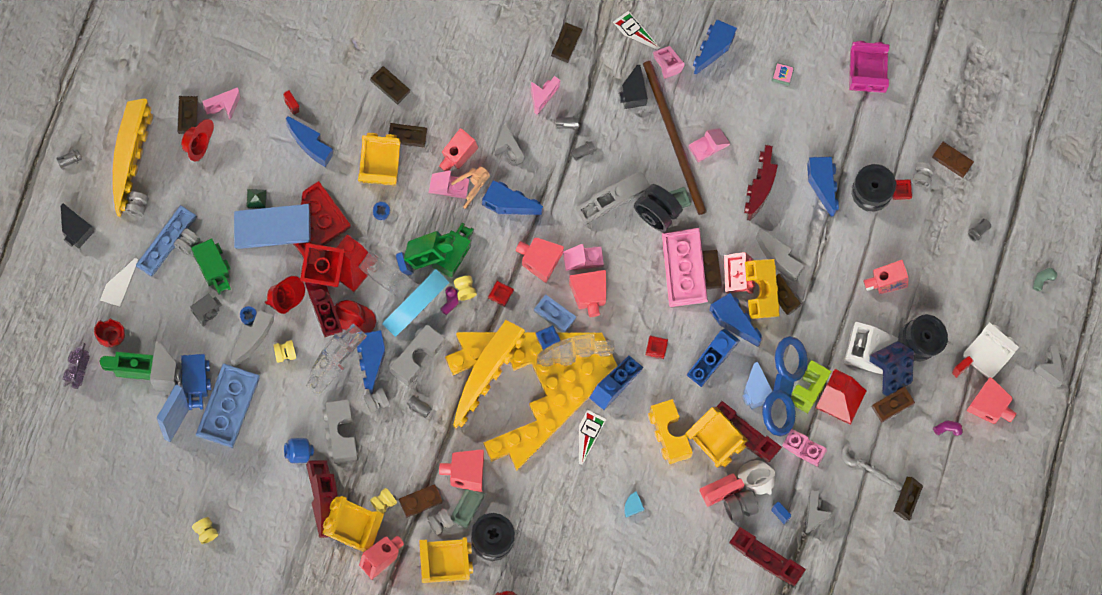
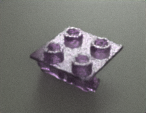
M85 343L70 352L68 356L69 368L65 370L62 378L65 381L63 387L72 384V388L79 389V386H82L84 378L82 375H85V372L82 370H86L90 358L89 352L84 350Z

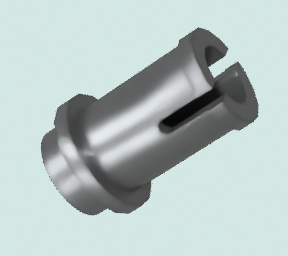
M575 115L573 117H556V129L573 128L575 130V128H579L578 117H575Z
M586 141L584 145L571 150V154L574 160L578 161L589 154L593 155L596 149L592 141Z
M72 149V152L56 158L61 169L75 162L78 164L82 160L78 149Z
M983 218L974 228L969 229L968 237L974 242L979 241L981 236L992 227L991 223Z
M413 395L407 402L409 409L413 408L424 418L433 409L422 402L419 396Z

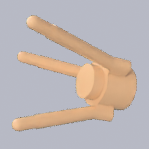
M483 167L472 168L469 172L451 182V185H454L471 175L470 180L475 186L466 197L467 202L463 206L464 209L469 206L480 188L490 178L489 172Z

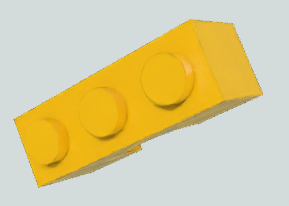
M774 259L745 262L746 281H755L760 288L759 296L756 299L748 300L749 317L751 319L779 317L780 306L778 303V286L776 283Z
M673 399L652 405L648 418L650 423L655 425V437L657 442L661 441L663 447L661 453L664 460L667 459L668 463L672 464L691 458L693 452L687 436H672L667 428L670 424L678 422L679 419Z

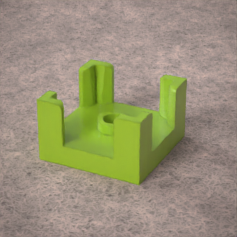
M811 360L802 377L803 380L811 385L808 390L800 385H796L791 396L795 407L808 414L832 371Z

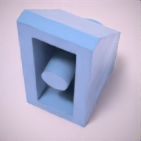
M758 362L754 363L743 392L744 395H742L745 404L749 405L751 410L762 406L766 397L773 392Z

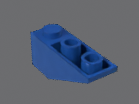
M716 20L714 25H710L707 35H709L708 40H703L700 47L702 53L700 57L696 56L693 63L695 67L694 74H698L729 50L736 34V27Z
M809 157L807 163L808 182L829 215L834 216L835 211L839 208L838 199H835L837 181H834L833 175L836 174V165L832 163V157Z
M493 180L482 198V206L498 214L542 215L543 206L539 201L526 198L522 192L518 190L513 191L500 181L496 182Z
M729 293L711 304L709 311L721 327L726 328L728 331L757 347L760 346L762 335L757 328L754 329L749 315L746 312L743 313L740 308L741 304L736 297Z
M726 328L722 329L688 372L687 376L702 387L730 355L740 340Z
M381 330L358 334L359 341H355L357 352L362 353L363 359L359 360L361 371L365 370L366 377L363 378L364 387L369 389L370 394L374 392L385 356V346Z
M628 356L597 384L589 398L605 410L644 367L631 356Z

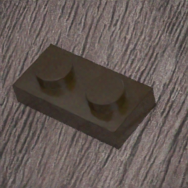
M566 22L551 53V57L569 63L583 29Z
M384 66L370 78V81L397 105L410 93V89Z
M179 96L178 134H185L189 128L197 127L198 96Z
M390 123L388 134L397 135V138L401 140L400 145L425 148L428 128Z
M703 251L706 288H721L718 251Z
M779 273L776 275L778 303L785 314L790 315L803 302L784 276Z
M907 476L893 512L903 520L910 521L923 485L913 477Z

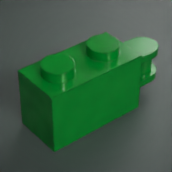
M462 222L456 232L451 230L450 234L455 236V241L452 243L453 250L446 253L445 260L432 264V268L452 278L471 248V240L469 239L474 232V228H468Z
M438 231L410 240L407 243L404 260L415 270L445 260L446 253L453 250L452 243L455 241V236L450 233L441 235Z
M211 238L192 247L193 256L208 286L214 285L218 295L226 289L228 291L231 290L226 279L230 277L228 270H231L228 261L226 259L223 260L220 255L223 252L219 243L215 244Z
M116 352L115 357L103 356L99 362L103 370L113 371L116 377L150 380L153 355Z

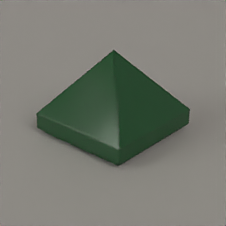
M247 189L246 207L266 208L267 190Z

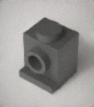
M208 293L191 305L190 308L193 315L204 327L207 319L211 320L217 316L218 311H220L219 307L222 304L216 296L212 298Z

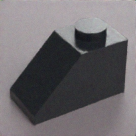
M636 65L622 84L621 92L618 93L619 101L624 104V109L647 105L648 97L641 65Z
M62 203L60 208L64 241L69 246L73 247L74 245L79 249L94 233V230L88 222Z

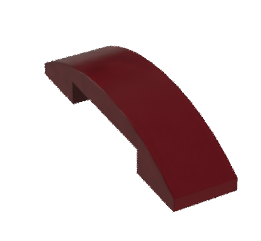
M721 401L717 405V408L747 438L748 441L745 445L748 450L770 462L782 449V446L769 436L765 437L740 418L737 412L726 403Z
M739 527L729 542L731 546L749 560L794 586L797 585L806 571L804 567L793 560L784 558L756 540L754 535Z

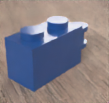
M205 354L181 355L182 385L185 397L189 401V410H193V408H200L202 410L203 397H208V390H211V379H207V372L210 371V361L206 360ZM199 397V400H192V398Z

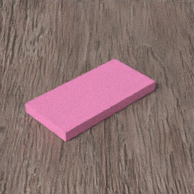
M700 228L662 233L669 306L676 307L708 302Z

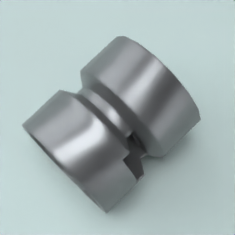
M750 489L740 492L738 497L732 495L723 499L725 510L732 523L743 519L744 515L749 517L759 512L757 502Z

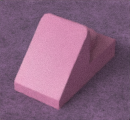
M670 46L653 52L654 59L661 66L664 79L681 73L684 62Z
M555 76L551 81L547 80L543 88L531 82L533 107L537 115L560 88L561 80Z
M237 87L202 101L206 114H215L220 112L222 108H225L229 120H231L240 100L239 89Z
M721 129L707 130L704 137L689 144L688 148L697 162H700L729 146L730 142Z
M451 171L432 174L429 193L466 199L469 179L465 178L451 185V182L458 178L451 176Z
M580 244L563 252L566 271L604 266L601 247L584 248L583 244Z

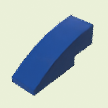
M287 116V127L297 144L313 160L326 168L333 157V149L320 142V133Z

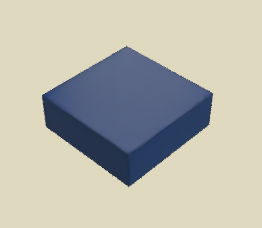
M400 252L396 254L400 272L408 276L414 274L412 266L404 260L405 253Z
M553 325L535 333L543 351L561 344V340Z
M777 502L772 507L771 511L785 525L790 520L791 514L780 502Z

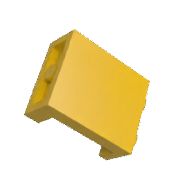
M367 133L366 136L362 135L359 183L397 186L401 143L397 135L386 134L385 137H378L377 133Z
M717 406L712 407L685 433L690 440L693 439L715 462L717 468L722 466L725 468L732 461L731 457L735 453H741L746 448L745 443L748 441Z
M344 496L335 497L330 505V515L324 521V531L322 534L365 552L373 546L384 514L378 511L372 512L347 501V498Z
M463 537L462 540L427 542V539L419 540L422 583L470 579V574L473 573V562L468 560V554H472L471 542H467V537Z

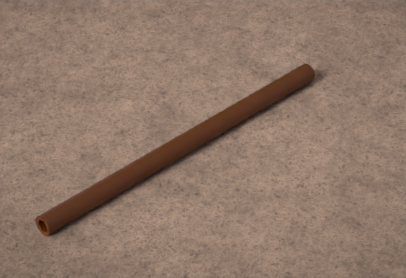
M646 61L643 63V67L698 215L705 214L707 210L651 61Z

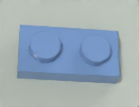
M547 295L534 308V312L563 333L576 320L575 315Z

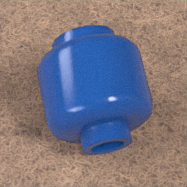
M291 438L288 440V443L284 444V457L290 463H307L310 456L314 454V447L310 445L307 438Z

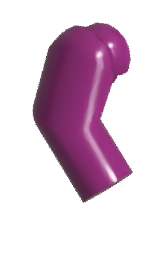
M453 286L446 288L447 302L440 308L445 315H448L459 303L458 291Z
M946 420L933 427V431L937 436L946 431H953L955 436L963 433L962 425L955 421Z

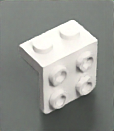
M989 322L982 333L963 353V358L965 359L967 356H970L974 360L972 366L988 379L990 377L993 379L1019 347L1014 339L1005 336L997 325H992Z

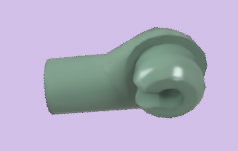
M1047 268L1037 273L1033 289L1035 291H1042L1044 282L1048 279L1055 280L1057 272L1053 268Z

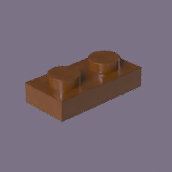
M944 141L932 156L934 160L964 178L974 163L973 160Z
M903 387L874 403L871 407L882 423L915 404V401L906 387Z
M435 484L399 498L406 518L443 503Z

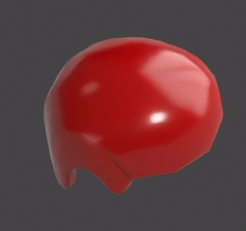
M111 318L104 322L100 320L94 327V335L100 345L108 348L115 347L124 341L125 328L120 322Z

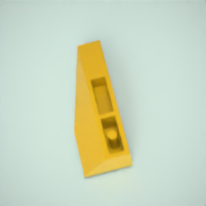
M147 99L127 102L117 135L113 159V195L115 211L119 217H121L128 204L126 198L133 188L131 181L138 171V165L136 164L143 154V148L141 147L148 137V131L146 130L153 120V114H151V107H149Z
M505 320L485 347L465 384L453 424L455 429L465 425L469 419L466 417L469 411H475L480 404L477 400L481 395L485 396L491 388L489 385L491 381L499 378L503 372L501 367L504 363L508 365L514 357V349H519L526 338L523 328Z

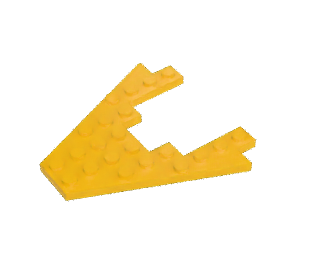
M496 332L456 333L462 350L445 356L452 375L473 368ZM525 332V341L519 349H514V357L510 364L513 371L532 364L546 396L529 403L536 421L483 442L491 462L509 455L516 471L519 470L591 396L597 384L617 367L602 333L557 332L561 344L543 351L535 335L536 332Z

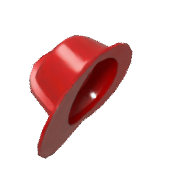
M210 119L201 121L197 127L189 128L182 137V149L188 153L191 161H199L206 153L214 129V123Z
M298 276L285 278L278 284L270 287L265 304L270 305L278 313L285 314L303 300L305 296L304 282H301Z
M351 300L340 301L334 306L342 329L358 335L372 332L375 328L376 317L368 307Z

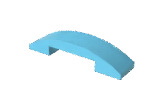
M435 269L382 325L396 337L450 282Z

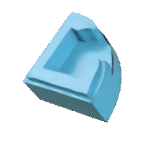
M637 491L631 494L625 503L624 513L626 518L644 511Z

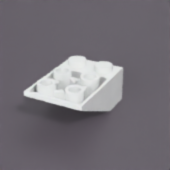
M855 322L852 327L843 364L883 374L881 368L869 362V356L897 342L898 338L874 326Z

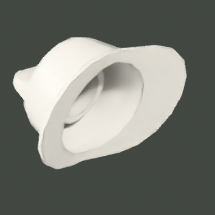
M754 460L740 467L738 478H741L743 483L754 494H772L771 489L775 486V471L763 461Z

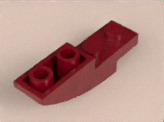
M765 145L764 151H760L758 162H762L761 169L758 168L756 179H753L752 184L747 187L746 196H750L749 202L745 203L744 213L747 214V220L749 221L763 207L775 180L778 164H771L773 146Z
M304 282L324 338L343 332L327 286Z
M309 460L306 466L314 497L311 504L319 538H328V536L322 534L324 531L323 524L330 515L331 502L335 497H338L334 474L329 472L327 460Z

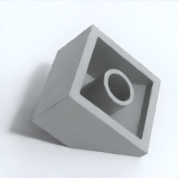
M155 342L150 376L154 390L172 392L175 385H182L181 369H178L177 363L161 343Z

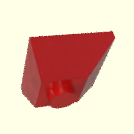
M347 234L336 247L345 249L339 282L355 292L378 265V262L360 243Z
M306 243L300 281L338 287L345 249Z
M834 369L816 408L851 425L867 390L853 377Z

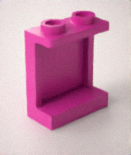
M865 41L852 43L850 48L849 90L886 93L889 87V79H887L889 44L883 42L866 43Z

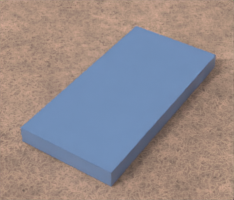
M309 204L234 211V247L236 249L311 242Z
M223 363L196 436L233 448L260 375Z
M178 385L174 386L157 416L164 440L168 442L172 441L189 411L183 388Z

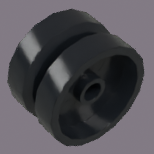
M879 164L867 165L859 170L851 191L853 200L858 207L865 211L876 212L888 206L896 190L894 174L888 168Z
M651 184L644 193L645 197H640L634 203V209L648 225L658 231L666 232L672 225V220L677 219L683 209L670 192L659 185Z
M925 314L916 317L901 327L898 334V342L914 350V361L921 362L938 355L945 349L948 343V333L940 319L933 315Z
M484 514L476 520L472 527L471 543L473 550L484 560L497 561L503 559L513 548L514 527L510 520L502 514Z

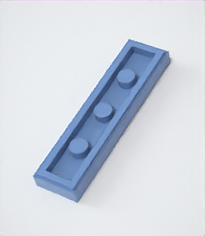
M180 205L138 261L136 267L153 277L174 249V242L182 237L181 233L185 228L188 229L197 216Z

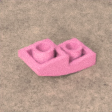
M792 429L782 445L791 453L817 467L827 452L825 447L810 441L809 437Z

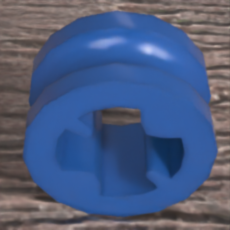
M385 202L376 203L373 207L374 217L378 220L387 219L390 214L389 205ZM379 207H381V209L383 207L385 208L384 215H381V213L380 215L377 214Z
M247 306L240 311L241 321L245 325H253L257 314L253 307ZM246 312L247 314H249V312H252L253 318H249V320H246L244 314Z

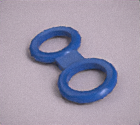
M792 336L783 338L776 348L775 365L779 374L776 375L773 392L765 399L762 412L767 430L773 435L780 437L787 435L795 423L796 411L791 395L794 382L803 377L808 362L807 352L803 343L798 338ZM788 345L794 346L799 356V365L794 374L789 373L784 365V352ZM776 399H781L787 410V419L782 428H778L772 420L771 410Z

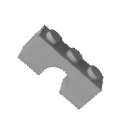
M429 325L419 328L414 335L416 338L411 343L407 342L402 349L403 353L399 357H394L390 363V373L408 387L420 374V366L413 361L414 356L418 353H426L433 358L445 344V338Z
M349 399L325 403L326 409L322 410L324 421H328L329 428H325L327 440L331 439L332 445L328 447L329 459L333 458L334 464L357 461L354 437L345 438L338 433L342 425L352 423Z

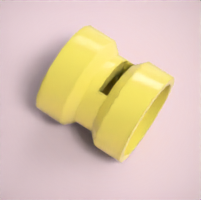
M462 276L454 280V286L458 289V300H469L477 295L476 289L472 287V276Z
M292 340L286 341L285 344H273L277 363L283 362L284 359H296Z
M384 488L378 497L374 496L370 499L376 511L383 514L387 508L397 504V501L387 488Z
M209 517L197 521L192 526L195 533H198L201 544H206L219 535L217 530L212 527V521Z

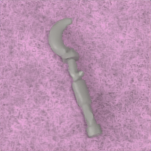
M849 445L843 447L841 457L845 464L860 468L864 467L883 482L886 481L896 487V490H901L903 484H898L890 479L887 474L875 469V465L869 466L865 463V459H852L848 454Z

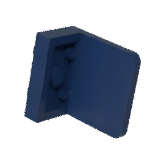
M897 341L869 356V362L883 370L882 393L885 396L912 383L914 350Z

